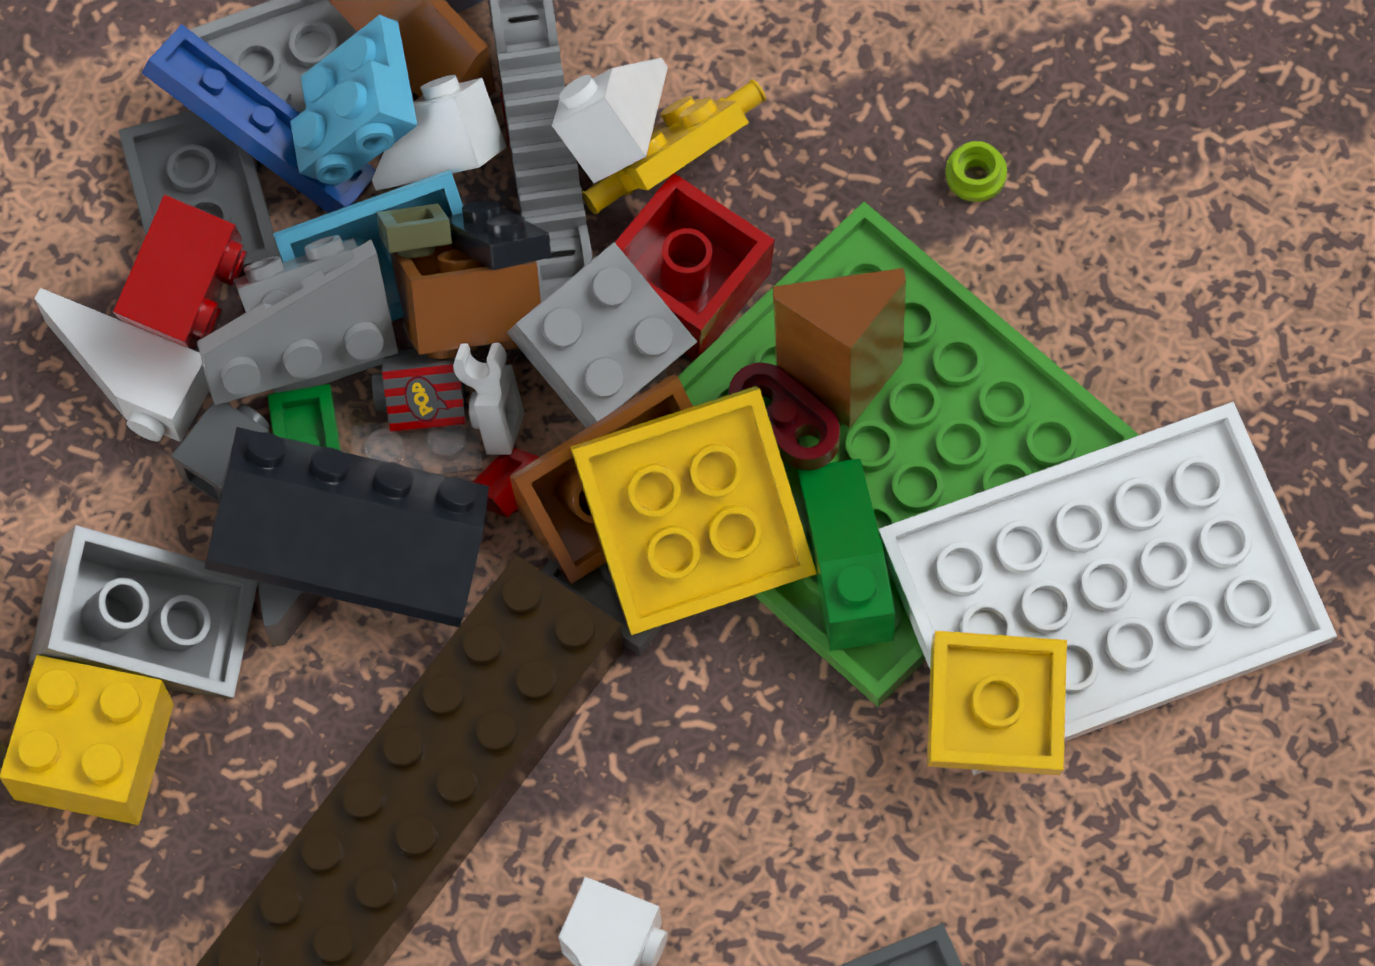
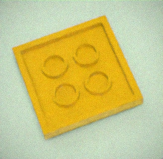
M755 386L570 447L623 616L631 635L817 574L762 394L758 387Z

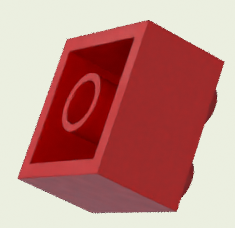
M673 173L615 243L695 338L697 343L684 353L695 361L720 337L771 274L775 239Z
M164 194L113 313L125 323L194 350L197 341L214 332L218 325L222 309L218 308L219 303L215 301L223 282L233 286L235 284L234 279L238 278L245 262L247 251L243 250L244 245L241 244L242 237L236 225Z

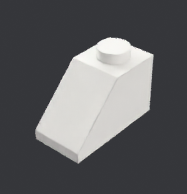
M449 75L421 86L423 96L413 102L418 126L396 141L391 148L384 151L372 178L376 191L417 182L450 170L453 174L479 168L506 148L482 78L458 83L456 75Z

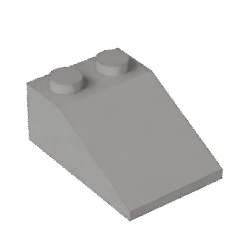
M75 525L55 543L28 664L33 665L36 655L159 679L163 681L167 690L233 699L258 582L204 569L206 561Z

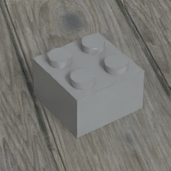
M615 242L507 332L509 337L585 428L617 410L697 343L695 338Z

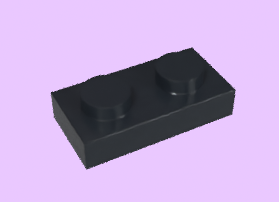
M477 201L468 203L462 207V213L447 216L450 222L452 244L449 245L492 270L551 258L549 233L526 221L524 216L515 215L500 207L498 202Z

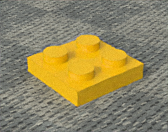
M935 630L931 637L927 767L1059 776L1064 771L1067 640Z

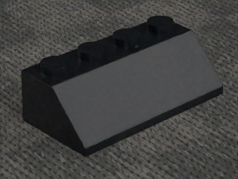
M236 427L221 485L204 569L459 628L463 621L484 530L489 486L469 482L462 478L448 477L405 467L394 462H384L350 454L335 448L321 447L278 437L267 432H257Z

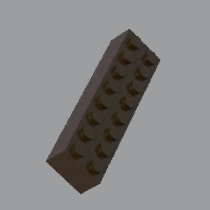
M515 555L196 966H384L624 651L621 624L518 555Z

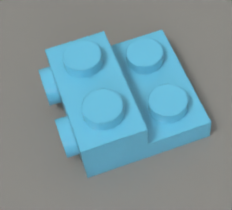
M378 15L300 76L306 110L290 121L299 174L317 179L322 183L338 186L418 126L397 21Z

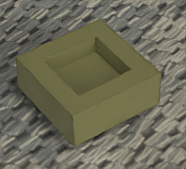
M438 203L376 212L379 237L389 253L398 252V255L401 257L417 258L434 253L435 246L452 244L449 219Z

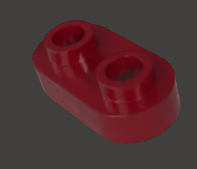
M764 362L752 363L741 368L734 375L730 382L729 395L756 386L760 389L762 397H767L772 401L766 407V411L783 461L796 469L815 470L826 466L834 459L840 446V425L835 414L776 365ZM809 435L817 438L819 442L813 447H803L797 443V440Z

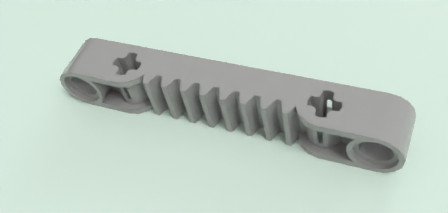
M488 0L520 215L524 216L526 221L548 232L550 237L551 258L536 261L541 302H543L593 260L583 207L578 164L574 155L552 127L560 99L559 96L565 88L552 0Z

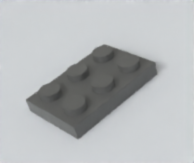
M193 111L118 130L145 236L165 194L236 225L242 237L241 244L244 245L243 250L247 251V256L238 278L246 276L244 268L249 264L268 257L279 256L253 156Z

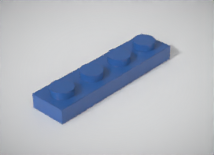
M181 24L148 59L142 71L144 76L326 212L331 213L355 204L372 184V178L376 169L368 163L356 171L351 178L340 183L338 186L322 183L317 179L299 174L290 121L297 117L300 112Z

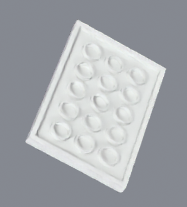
M1234 402L878 529L886 564L929 668L931 663V637L935 630L1067 640L1065 741L1326 645L1337 637ZM972 770L973 775L985 772V770Z

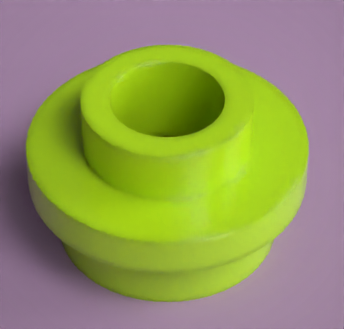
M981 141L968 142L956 149L948 158L945 170L946 182L950 190L964 200L971 202L986 201L995 197L1003 189L1007 179V164L1001 153L992 145ZM971 167H981L988 175L984 179L975 180L966 177L965 171Z

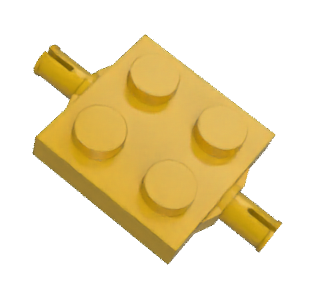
M751 79L747 84L726 98L720 97L717 100H713L712 97L694 100L692 96H686L672 103L660 113L663 122L653 128L646 157L615 172L588 190L583 191L582 198L594 214H598L599 211L621 196H628L633 193V190L651 189L747 125L749 121L744 114L762 102L767 101L763 89L754 79Z

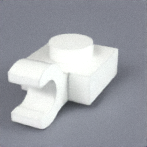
M461 343L453 368L460 381L476 390L472 393L469 403L471 425L474 429H480L487 455H511L524 417V409L512 365H505L507 359L505 349L500 343H492L487 363H482L472 357L468 343Z

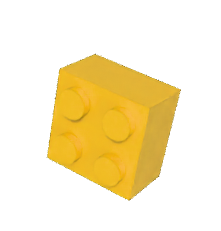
M36 655L0 772V779L13 799L139 825L174 705L163 681Z

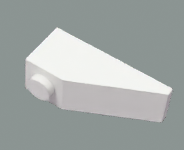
M662 58L614 67L594 78L590 75L581 76L569 83L560 93L552 127L593 183L646 157L668 69Z
M40 288L35 296V301L46 324L124 418L128 420L127 426L138 435L152 441H160L162 436L165 435L182 442L209 392L200 353Z

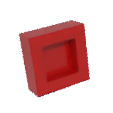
M513 447L511 455H499L472 481L473 483L489 486L486 510L507 518L512 513L518 512L510 476L539 458L537 455Z

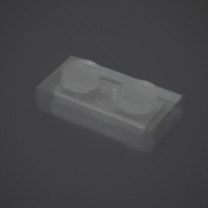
M466 411V424L391 432L389 422L351 427L353 454L384 462H394L405 467L448 477H474L484 471L479 429L472 427L469 411Z

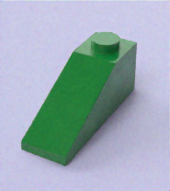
M861 458L829 463L815 470L797 469L813 562L817 573L816 578L829 650L833 651L894 641V603L884 551Z

